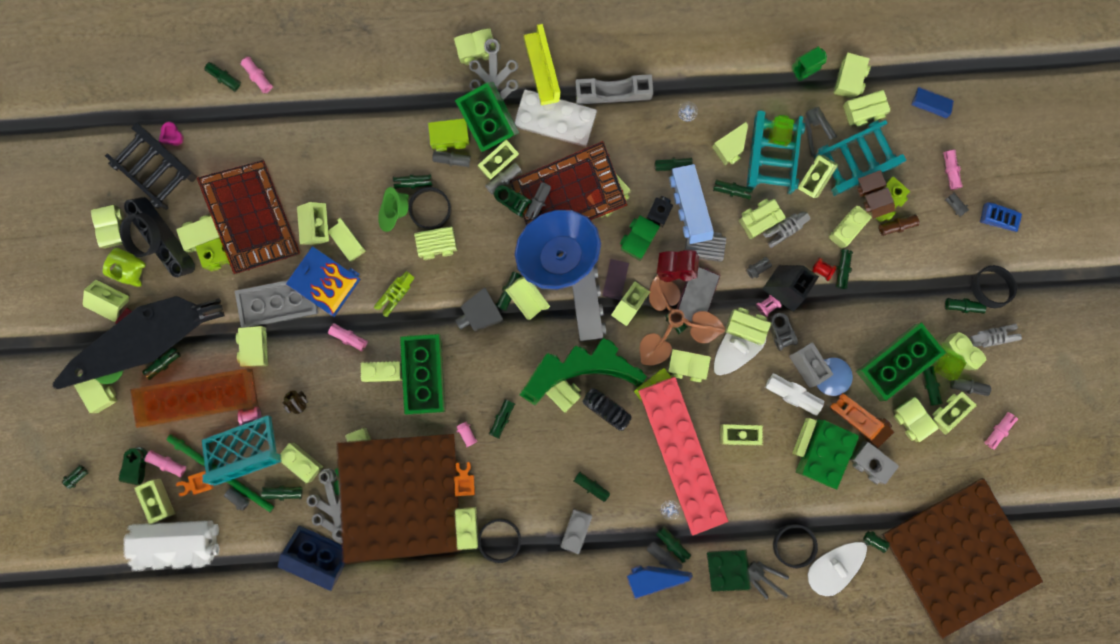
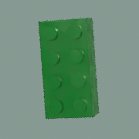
M921 322L910 327L856 370V372L879 401H887L945 355L946 352Z
M441 335L401 336L404 415L446 412Z

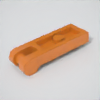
M842 393L838 397L839 400L836 403H832L829 408L872 441L882 430L884 423ZM845 404L848 405L845 410L841 409Z

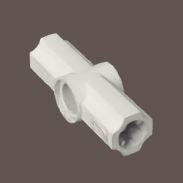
M772 373L765 386L766 389L781 396L784 401L793 406H799L815 416L821 411L825 402L807 392V389L794 382H789Z

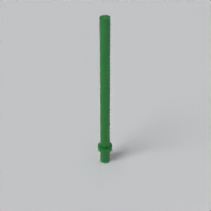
M172 434L167 437L166 441L174 445V449L177 451L181 450L205 467L204 457L186 445L184 440H179ZM212 463V470H214L217 466ZM232 479L226 482L269 513L274 509L275 506L265 499L262 500L258 494L238 480Z

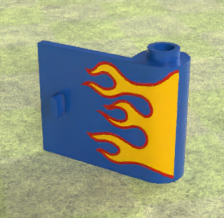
M312 246L286 284L335 317L361 279L358 278L360 275L352 268L346 270Z

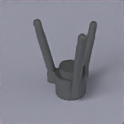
M820 107L807 111L805 113L807 118L804 119L812 157L815 156L810 124L813 127L821 124L829 139L837 138L836 133L826 120L823 112H821Z
M753 561L749 565L750 581L765 599H768V595L756 580L760 581L762 579L782 596L788 597L782 589L764 576L765 571L763 569L786 580L789 579V576L764 565L760 561L757 563Z

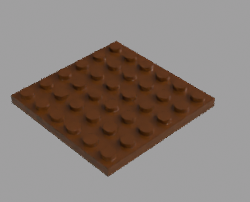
M454 434L336 442L343 563L461 551V549L458 550L455 516V510L459 509L458 496H455L454 477L457 476Z
M984 478L975 481L882 534L884 539L890 542L889 548L939 637L942 639L1043 582Z

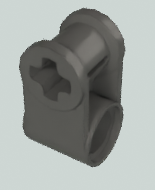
M783 313L771 315L768 322H771L770 330L777 349L782 351L784 347L792 344L797 345L798 340L787 315ZM776 317L782 319L780 327H777L774 323Z

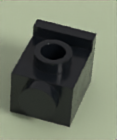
M664 196L656 197L646 219L663 228L673 207V204H670L671 200ZM660 206L664 208L662 213L657 209Z

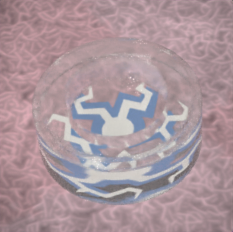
M684 102L679 108V117L683 121H692L697 116L698 108L693 102Z
M668 500L662 504L661 514L665 519L675 520L679 517L681 509L678 503Z

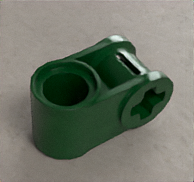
M499 186L495 189L494 197L498 202L518 216H524L523 212L528 204L532 203V200L507 186ZM503 190L508 191V197L505 200L501 198Z
M136 447L125 451L119 473V482L138 486L143 483L146 468L145 457L148 454L145 448Z

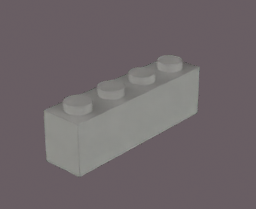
M594 266L587 276L572 285L580 342L599 340L603 338V334H606L605 323H601L600 317L604 315L603 306L598 303V297L601 296L600 285H596L595 278H598L597 266Z

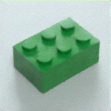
M487 82L455 100L481 152L487 151L519 134L494 82Z
M817 419L804 457H801L795 473L837 490L859 435L825 420Z

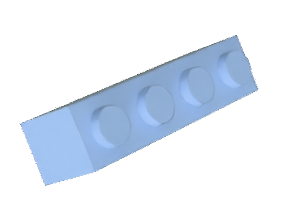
M695 164L673 168L669 182L671 188L675 189L673 194L675 204H679L680 210H678L679 219L685 225L683 227L684 237L688 238L690 244L712 240L714 231Z

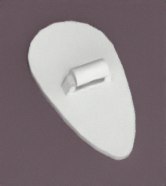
M726 333L715 356V374H728L743 366L764 347L766 339L764 344L758 345Z
M862 542L844 544L816 559L809 567L807 574L811 588L823 596H833L839 593L861 567L867 552L866 544Z

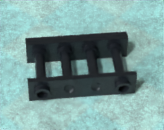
M135 123L131 128L136 132L135 138L116 158L108 153L105 157L110 161L108 164L113 169L123 172L151 198L149 202L158 209L162 207L167 210L169 207L163 200L182 180L188 179L193 182L197 176L146 129ZM146 141L150 145L146 154L130 170L122 165L124 160L141 143ZM160 154L164 158L162 160L163 163L142 183L135 176L155 155L158 156ZM174 167L177 169V175L157 196L149 189L168 168Z

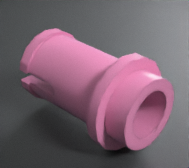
M467 421L456 427L458 429L457 433H460L466 447H469L478 441L475 439L469 427L471 425Z

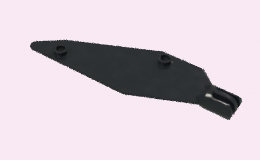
M174 296L137 307L70 360L53 382V388L59 390L155 361L201 323L224 317V312H220L223 310V307L218 305L221 303L220 298L195 304ZM82 370V375L78 376V372Z

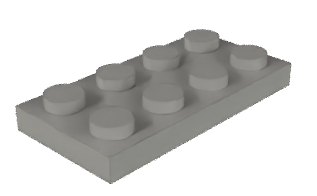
M287 281L235 291L241 328L256 327L317 315V305L286 284Z

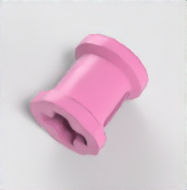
M771 295L763 302L756 303L758 310L765 317H768V314L776 308L782 307L781 303Z
M254 407L253 410L238 411L240 426L262 418L259 407Z

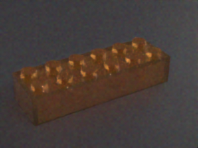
M249 368L130 389L136 428L152 427L259 407L253 369Z

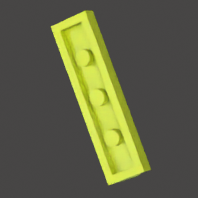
M543 24L537 25L536 33L524 35V42L542 106L559 102L560 88Z

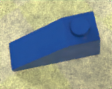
M642 565L632 568L631 572L627 575L635 599L688 582L693 577L692 572L653 566L642 567Z

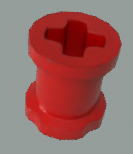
M818 258L811 271L825 277L826 281H829L837 266H831L822 261V258Z

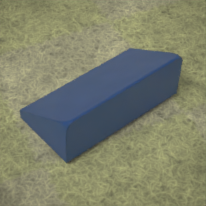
M918 87L911 105L948 118L952 113L954 100Z

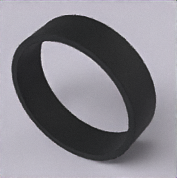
M426 187L413 194L409 201L408 211L411 219L418 227L424 230H434L441 228L449 220L451 204L441 190ZM424 192H437L447 200V215L441 223L435 226H423L413 218V202Z
M144 213L129 215L122 221L120 238L129 253L136 257L151 255L158 250L161 234L157 223L152 217ZM134 218L143 221L149 230L151 243L147 252L139 250L132 241L130 226Z
M990 265L984 267L973 277L972 291L975 298L981 304L995 309L1005 306L1015 298L1017 284L1008 270L997 265ZM982 272H994L1006 281L1009 287V297L1006 302L992 301L983 294L979 285V277Z
M491 520L484 525L479 533V550L491 562H507L514 558L520 549V532L516 525L509 520ZM494 522H505L511 525L517 532L519 539L517 550L508 558L494 559L488 556L482 548V532L488 525Z
M789 524L782 527L776 533L773 540V550L778 560L786 566L803 568L815 559L818 543L815 535L808 528L799 524ZM793 527L805 529L813 541V551L810 557L805 562L797 565L784 562L777 550V543L781 534Z

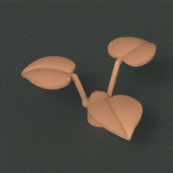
M656 276L651 284L649 301L657 311H662L665 308L670 311L668 318L670 325L663 338L658 334L652 333L642 339L639 348L641 363L648 366L661 364L671 355L672 346L665 340L673 327L678 328L683 323L692 326L690 334L699 343H709L725 332L723 323L709 312L699 311L695 313L692 317L693 323L684 318L682 311L672 309L670 306L677 305L680 300V290L676 284L660 280L659 276Z

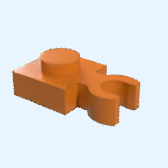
M460 462L456 464V470L460 473V476L454 477L455 496L475 495L474 475H468L471 469L470 462H467L465 470L460 468Z
M206 471L188 476L189 482L180 481L176 483V486L183 485L185 487V491L179 493V496L188 495L191 490L193 495L214 489L213 485L203 483L202 475L206 474Z

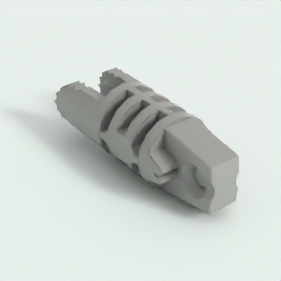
M801 212L798 215L794 213L764 232L765 238L771 237L776 233L778 234L777 237L768 242L770 248L802 229V225L808 222L810 217L807 212Z
M1011 324L979 331L977 335L970 337V341L974 347L983 346V348L1019 341L1022 340V336L1019 333L1007 335L1008 332L1015 331L1018 328L1017 324Z

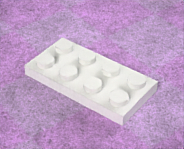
M524 89L515 125L520 129L586 147L597 110L564 100L541 106L538 93Z

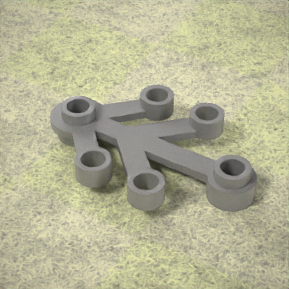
M488 39L484 44V49L489 53V74L482 68L481 62L478 60L471 61L469 68L471 71L476 72L485 83L494 82L498 90V86L511 72L516 71L519 65L517 61L509 60L506 63V67L497 74V53L500 51L501 45L497 39ZM492 43L496 44L495 50H492L490 47ZM474 62L478 64L476 70L472 66ZM511 62L515 64V68L513 70L509 67V64ZM475 79L469 85L471 90H475L473 83L477 82L478 87L482 86L480 80ZM511 79L507 82L506 87L499 93L503 100L512 91L518 89V81ZM511 82H514L516 85L514 89L510 88Z
M327 468L319 473V480L325 486L329 504L321 500L316 494L308 496L307 504L310 507L316 506L333 517L334 523L325 519L322 513H318L312 516V523L316 526L322 525L332 532V537L336 542L342 543V537L339 535V530L341 531L340 499L337 502L333 487L336 473L333 469ZM324 474L328 476L327 480H325ZM312 497L315 498V504L312 503ZM317 516L320 517V523L316 519Z

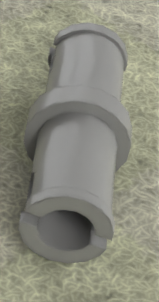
M514 162L504 172L500 171L495 179L485 185L486 189L493 195L497 187L507 186L510 180L522 172L520 167Z

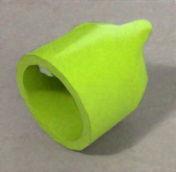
M117 247L107 256L103 265V274L120 283L141 287L140 276L146 264L135 255ZM116 263L115 267L110 271L111 266Z

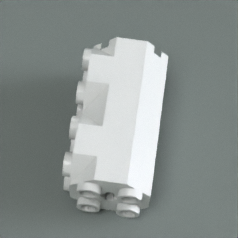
M213 520L133 524L128 526L127 530H131V532L126 534L124 538L126 559H131L128 564L132 566V570H143L146 567L163 569L166 566H171V564L172 568H183L191 564L192 567H203L206 564H210L214 556L219 555V544L216 541V536L219 534V526L214 524Z

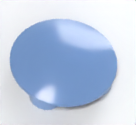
M825 359L824 361L832 371L833 376L817 385L818 389L823 394L838 396L845 393L850 388L853 379L851 368L842 359Z

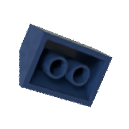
M299 525L281 553L278 568L332 591L346 564L343 563L342 544Z

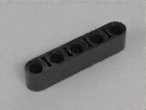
M146 197L126 200L124 210L128 216L144 213L152 217L157 223L161 234V242L155 254L169 273L175 278L193 273L195 270L194 261L184 251L179 240ZM134 218L133 224L150 245L151 238L147 226L140 219Z

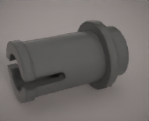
M955 192L945 199L956 212L955 215L958 214L959 217L969 210L967 208L968 205H965Z
M764 257L754 265L750 264L746 271L750 278H758L759 274L772 267L771 263H767L770 261L767 257Z
M233 487L224 495L225 498L236 506L237 510L243 511L250 503L247 497L244 498Z

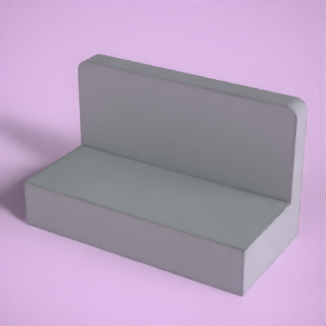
M813 342L789 355L809 388L817 386L833 376L832 371Z

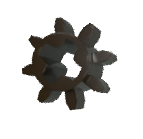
M295 390L288 392L282 402L284 409L288 414L292 411L294 414L302 413L306 409V403H308L307 397L302 391L299 393Z

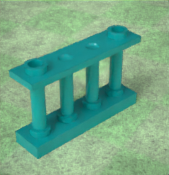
M757 111L754 117L746 187L753 188L754 190L757 184L759 185L760 183L788 186L787 194H792L795 189H798L799 178H796L801 134H804L805 131L803 116H799L795 123L768 120V118H765L766 111ZM774 128L794 131L793 142L767 139L763 136V129ZM769 146L792 149L791 160L763 157L761 155V147ZM763 164L790 168L789 179L763 176L761 173H758L759 166Z
M877 120L869 124V128L830 147L827 144L818 149V153L814 156L815 159L818 155H823L834 161L830 153L840 148L853 173L851 175L852 178L846 181L838 168H836L832 174L836 181V186L831 189L834 196L859 185L858 178L880 170L882 173H885L907 161L904 154L899 156L893 154L882 133L881 128L887 124L886 120L881 123ZM873 132L886 156V162L881 165L879 162H876L864 138ZM856 140L870 165L868 167L869 170L864 173L862 170H859L847 146Z

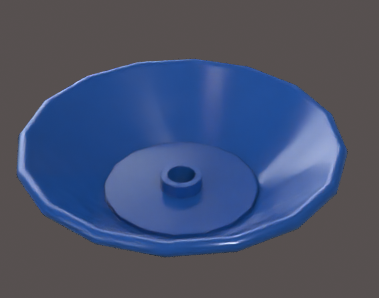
M554 210L541 214L526 225L517 239L514 253L517 269L528 282L540 288L561 289L574 285L587 276L598 261L601 240L598 229L591 220L574 210Z

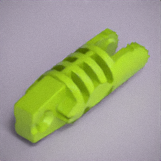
M407 271L400 278L397 277L374 305V308L380 310L389 300V304L382 313L385 317L389 316L398 302L405 296V293L411 288L409 285L415 277Z

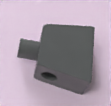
M483 288L461 306L464 315L455 319L460 330L471 325L474 331L504 321L486 288Z

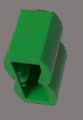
M817 46L796 58L795 63L792 64V71L798 81H802L821 70L822 65L827 61L825 50Z
M640 215L638 219H633L629 226L632 229L629 235L625 234L620 242L622 245L621 251L639 261L642 260L660 228L659 225Z

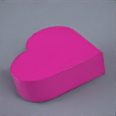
M166 122L162 125L159 137L160 143L174 146L183 143L184 137L174 123Z

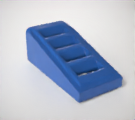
M988 202L984 204L980 223L1018 232L1022 213ZM992 211H995L994 217L991 218ZM999 213H1001L1000 221L997 220ZM1007 214V223H1004L1005 215ZM1012 216L1016 217L1014 226L1010 225Z

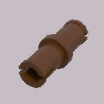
M917 215L903 219L896 218L892 222L880 224L879 232L882 236L895 232L902 233L905 229L919 226L920 221Z

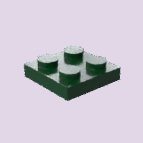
M747 549L707 552L711 592L751 589Z

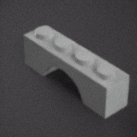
M637 75L613 82L599 81L595 78L577 79L575 82L576 104L651 100L653 96L652 75Z

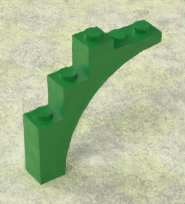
M602 338L591 355L583 347L575 345L563 363L556 355L547 353L519 395L535 406L555 385L579 375H610L626 380L636 387L644 383L647 376L643 374L640 368L633 367L627 363L625 358L615 355L619 348L611 340Z

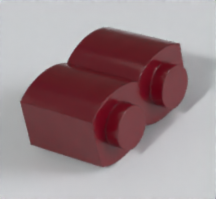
M683 250L659 253L657 275L660 280L672 282L677 279L691 281L698 278L699 256L696 251Z

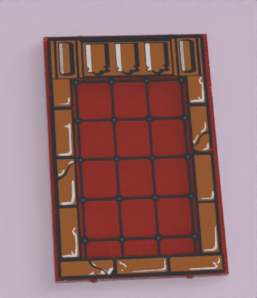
M604 141L510 180L513 190L523 194L530 200L532 197L534 198L542 182L551 186L544 202L545 206H542L538 216L554 210H574L587 216L590 220H594L628 206ZM528 204L523 212L526 225L533 221L531 217L525 216L531 204Z
M264 160L197 178L233 275L300 254Z

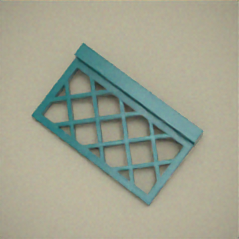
M271 416L259 418L202 440L206 474L202 475L203 483L213 486L282 462L281 455L276 452ZM266 423L264 433L257 432L261 424ZM249 429L251 432L246 441L240 438L243 432ZM255 434L261 437L256 447L250 444ZM232 435L234 439L228 447L224 443L227 437ZM240 440L244 444L238 453L233 449ZM267 440L269 442V450L263 452L260 448L264 441ZM215 441L218 444L212 453L209 449V443ZM223 446L227 451L221 459L217 455ZM249 446L254 450L250 457L246 458L243 455ZM231 453L236 454L237 456L233 463L229 464L226 462ZM216 458L220 463L216 469L212 470V463Z

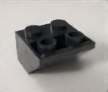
M778 265L762 289L794 312L805 300L819 276L804 265Z

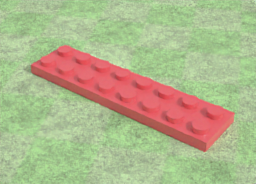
M672 377L638 390L691 535L693 536L727 523V516L676 378Z

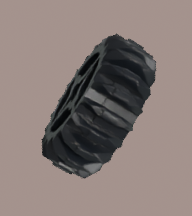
M592 388L583 399V404L617 430L623 431L630 424L631 415L599 390Z

